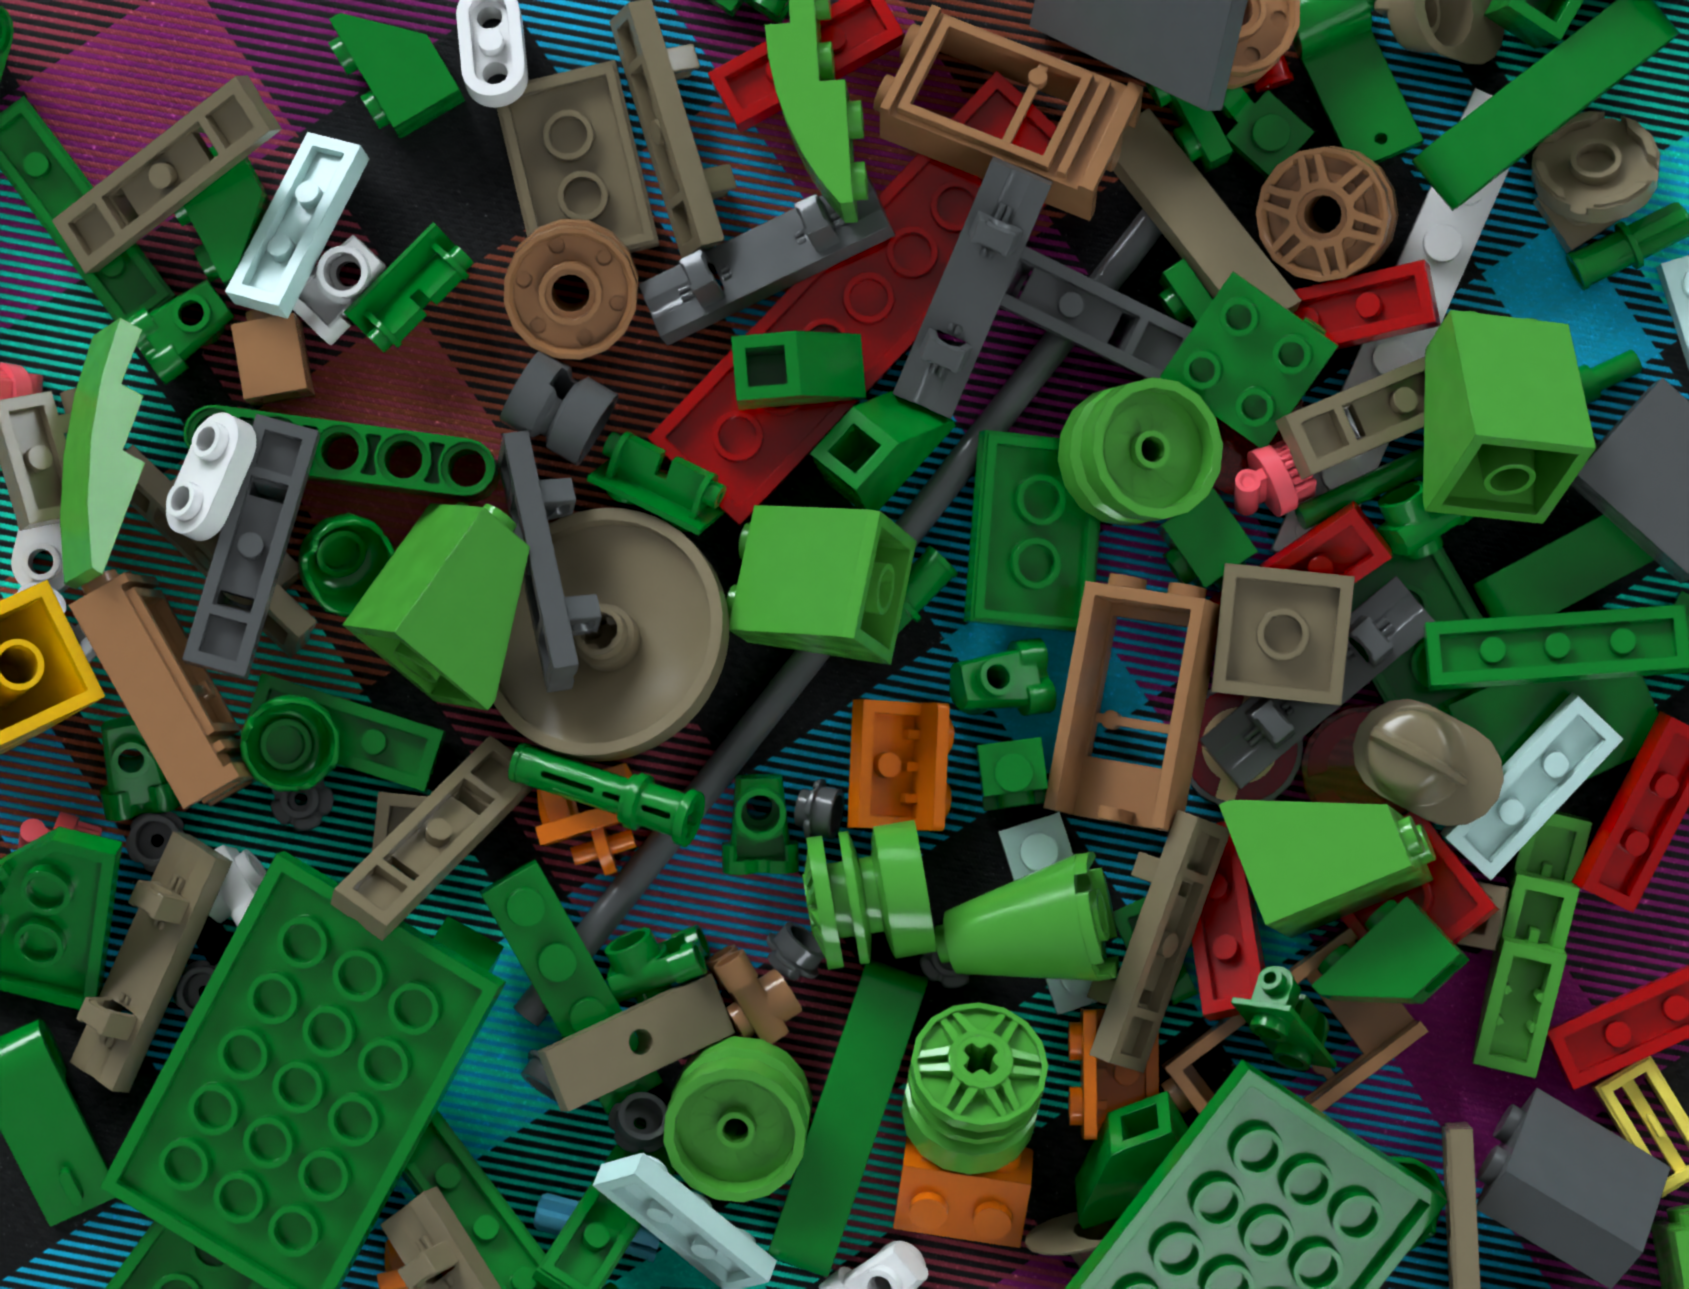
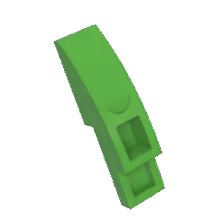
M789 0L790 23L765 25L768 59L780 107L793 144L808 174L825 200L845 223L858 222L857 201L868 200L865 161L854 162L853 139H864L863 108L861 100L850 101L845 79L835 80L832 41L821 42L820 21L831 20V0Z

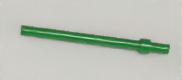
M1630 349L1592 368L1585 364L1578 367L1586 404L1588 405L1600 399L1602 390L1642 372L1641 362L1633 350ZM1424 446L1299 504L1297 509L1294 510L1298 522L1306 530L1323 522L1353 500L1358 505L1423 475Z

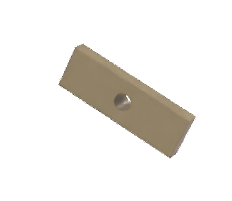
M706 973L538 1050L537 1053L560 1111L569 1112L735 1033V1030L712 973ZM633 1032L637 1034L639 1039L638 1047L634 1052L629 1046V1038Z

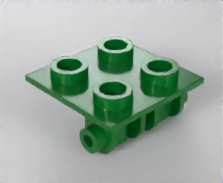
M1232 271L1160 377L1162 379L1178 381L1200 395L1214 416L1256 446L1262 448L1268 446L1279 431L1275 421L1292 413L1339 345L1325 336L1326 330L1307 317L1302 320Z

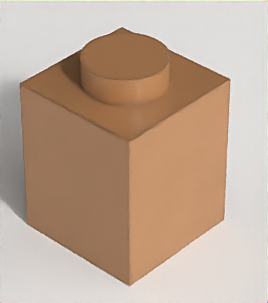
M250 310L245 313L247 321L231 324L243 398L246 402L255 407L315 396L302 321L294 313H291L287 319L258 310Z

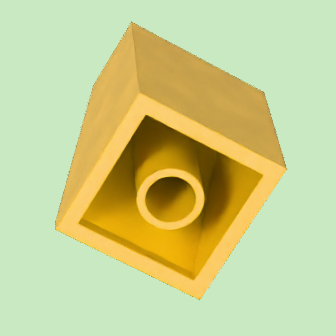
M48 580L0 601L1 755L105 697Z

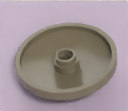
M599 508L576 512L549 523L564 597L597 594L602 615L599 629L597 632L573 636L579 662L577 673L573 676V688L547 693L524 583L522 581L497 696L493 704L504 719L519 733L551 753L579 761H614L644 753L662 744L684 728L701 710L718 682L726 659L729 642L728 606L722 585L710 562L693 542L669 523L655 516L624 508Z

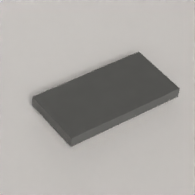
M1035 0L1029 27L1205 111L1222 110L1248 0Z

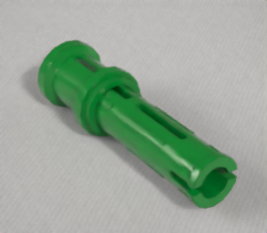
M520 743L509 764L508 778L511 782L522 783L571 801L616 814L618 822L622 823L625 828L636 831L642 826L672 836L673 844L685 848L695 838L701 824L705 808L704 793L691 789L685 794L657 785L653 776L644 773L633 774L630 778H626L579 761L534 748L527 743Z

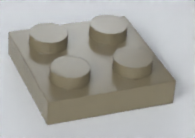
M1225 563L1211 692L1341 706L1355 576Z

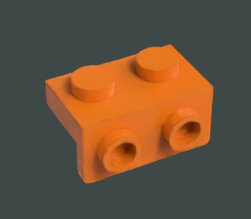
M869 699L853 700L847 828L873 829L874 826L915 820L917 831L944 830L945 818L950 811L952 801L951 789L947 783L948 753L951 751L954 742V726L949 718L950 706L948 703H915Z
M1080 1008V1022L1068 1023L1069 1061H1080V1087H1069V1126L1081 1125V1137L1084 1140H1097V1134L1108 1112L1159 1094V1031L1144 1073L1111 1064L1089 1055L1106 1008Z
M906 1135L893 1229L1020 1248L1032 1183L1033 1150L1025 1147L1017 1159L996 1171L968 1175L942 1169L923 1157Z

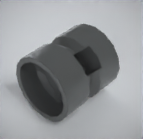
M538 351L513 387L501 412L500 422L516 431L528 430L530 439L542 434L546 437V447L548 450L578 466L588 455L603 431L619 396L589 377L578 382L572 378V367L557 358Z

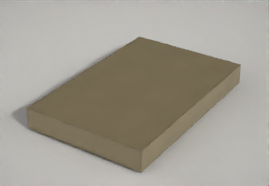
M615 60L528 80L524 93L515 102L507 106L497 107L527 237L537 227L560 219L589 220L612 231L630 250V253L660 246Z
M1444 1122L1441 1130L1444 1189L1447 1193L1448 1201L1445 1204L1449 1289H1481L1473 1128L1467 1122Z

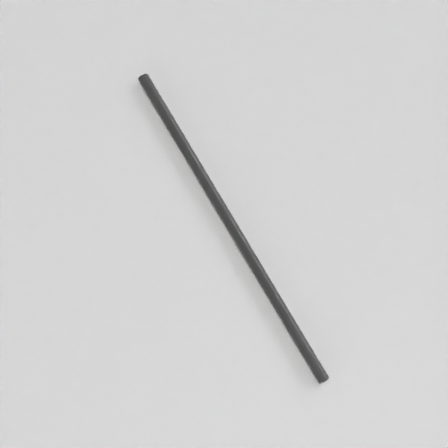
M1143 209L1091 273L1089 278L1118 292L1162 236V232ZM1046 331L895 523L917 541L916 547L976 472L979 431L1007 432L1075 344ZM799 650L793 651L682 792L686 794L689 790L693 789L704 793L705 808L703 817L831 655ZM652 830L575 928L592 958L680 848L679 845L673 844L672 836ZM532 984L513 1007L537 1027L549 1014Z

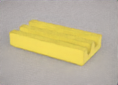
M1648 1056L1613 1072V1075L1605 1080L1598 1081L1591 1087L1622 1138L1651 1155L1613 1092L1622 1087L1674 1173L1667 1178L1662 1198L1689 1182V1165L1686 1166L1634 1079L1641 1074L1645 1076L1688 1149L1689 1118L1651 1056Z

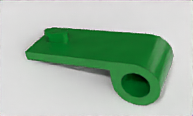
M1300 0V26L1292 41V45L1340 147L1359 151L1378 164L1422 145L1424 139L1371 30V11H1374V2L1377 0Z
M37 1019L0 1036V1131L51 1227L116 1197L99 1188L109 1170V1166L65 1082L66 1067L56 1040L46 1023L42 1019Z

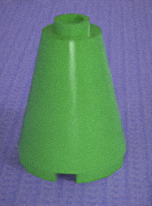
M1092 851L1074 854L944 912L943 924L936 925L934 930L940 961L943 964L950 962L956 974L1083 981H1103L1116 978L1119 968V955L1106 958L1105 941L1117 938L1116 923L1102 867L1090 869L1096 858L1095 853Z

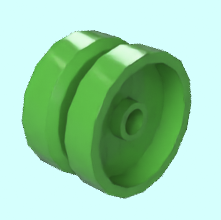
M1151 377L1092 393L1072 410L1060 433L1058 463L1065 488L1082 510L1104 523L1131 526L1188 513L1209 495L1220 474L1223 443L1216 417L1200 395L1178 381Z
M733 1036L700 1049L686 1061L674 1084L671 1100L665 1114L663 1142L672 1167L691 1188L715 1200L747 1202L772 1194L791 1179L804 1155L806 1137L811 1121L813 1099L805 1072L786 1051L763 1039Z

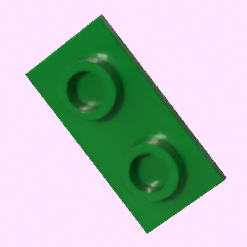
M433 222L343 313L384 353L393 344L399 348L402 345L401 341L427 316L423 308L430 301L437 306L462 279L466 281L470 277L466 271L474 262Z
M626 431L623 435L612 432L607 438L602 454L610 459L588 475V482L606 490L607 494L614 500L624 504L637 505L662 517L663 521L683 532H692L699 535L724 514V510L719 505L724 498L727 487L718 482L717 474L709 472L679 456L672 460L668 474L660 471L666 450L635 436L629 431Z
M1281 966L1264 968L1258 975L1251 999L1232 998V1005L1249 1024L1250 1031L1257 1035L1271 1051L1272 1057L1277 1063L1300 1071L1308 1070L1310 1065L1335 1069L1337 1062L1324 1047L1329 1032V1022L1318 1011L1307 995L1300 994L1302 989L1288 969Z

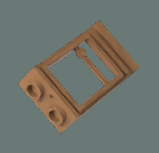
M932 4L922 25L913 23L908 29L899 55L903 62L896 76L887 74L877 91L873 109L880 112V138L984 179L994 156L1052 181L1053 183L1044 203L1090 221L1095 212L1097 188L1105 170L1112 172L1118 162L1123 133L1127 125L1135 128L1140 119L1144 87L1130 81L1127 85L958 20L941 13V8ZM939 52L993 73L998 71L1003 77L1028 86L1002 139L913 105ZM1038 91L1069 102L1043 156L1012 144Z
M116 569L108 570L81 586L85 596L69 604V607L182 808L187 809L199 801H202L203 804L208 803L212 807L256 782L241 758V739H236L234 734L241 730L208 671L204 668L185 664L182 660L188 636L162 590L154 589L160 585L156 577L132 574L131 571L118 575Z
M1110 573L1108 584L1085 581L1043 808L1068 815L1170 832L1177 810L1183 812L1186 810L1216 647L1220 605L1205 599L1207 589L1202 587L1169 582L1167 593L1146 590L1147 580ZM1117 617L1188 628L1170 724L1122 717L1120 713L1113 710H1108L1104 714L1100 713ZM1098 723H1102L1105 728L1110 730H1116L1121 726L1168 734L1162 768L1092 757Z
M1343 927L1288 970L1294 976L1297 984L1306 978L1310 985H1312L1322 976L1317 970L1321 962L1342 944H1347L1352 948L1356 944L1355 940L1358 937L1351 928ZM1319 995L1362 1054L1335 1074L1331 1068L1311 1065L1313 1071L1323 1074L1326 1081L1302 1099L1323 1112L1429 1031L1421 1021L1412 1018L1402 1003L1331 1001ZM1241 1015L1223 1018L1172 1058L1160 1065L1169 1077L1160 1086L1164 1092H1169L1176 1107L1183 1116L1191 1109L1199 1115L1214 1096V1093L1193 1067L1192 1063L1244 1025L1246 1021Z

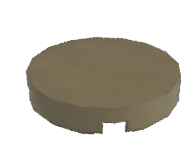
M1587 111L1576 115L1538 145L1532 158L1531 180L1539 199L1554 213L1577 222L1606 223L1626 218L1648 203L1658 187L1660 152L1653 136L1637 121L1622 115L1621 121L1613 118H1605V112Z

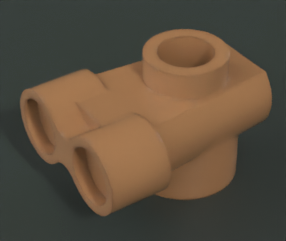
M735 944L719 950L706 960V965L720 988H725L733 1001L732 1004L726 1007L733 1027L740 1037L751 1038L755 1036V1038L763 1039L773 1044L789 1032L785 1022L801 1013L802 1008L784 978L775 968L758 979V974L743 949L738 950Z

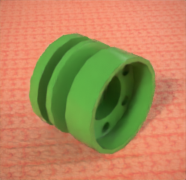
M915 820L874 826L871 836V856L858 858L853 840L848 831L839 832L838 836L843 861L827 863L822 835L806 838L808 850L805 871L802 874L812 935L815 937L826 958L828 970L844 967L840 939L853 936L856 937L860 964L870 963L871 933L883 931L895 959L937 952Z
M980 1002L952 1006L935 1015L927 1022L915 1040L901 1109L906 1135L923 1157L942 1169L968 1175L996 1171L1018 1158L1031 1140L1048 1071V1062L1043 1042L1029 1023L1004 1007Z

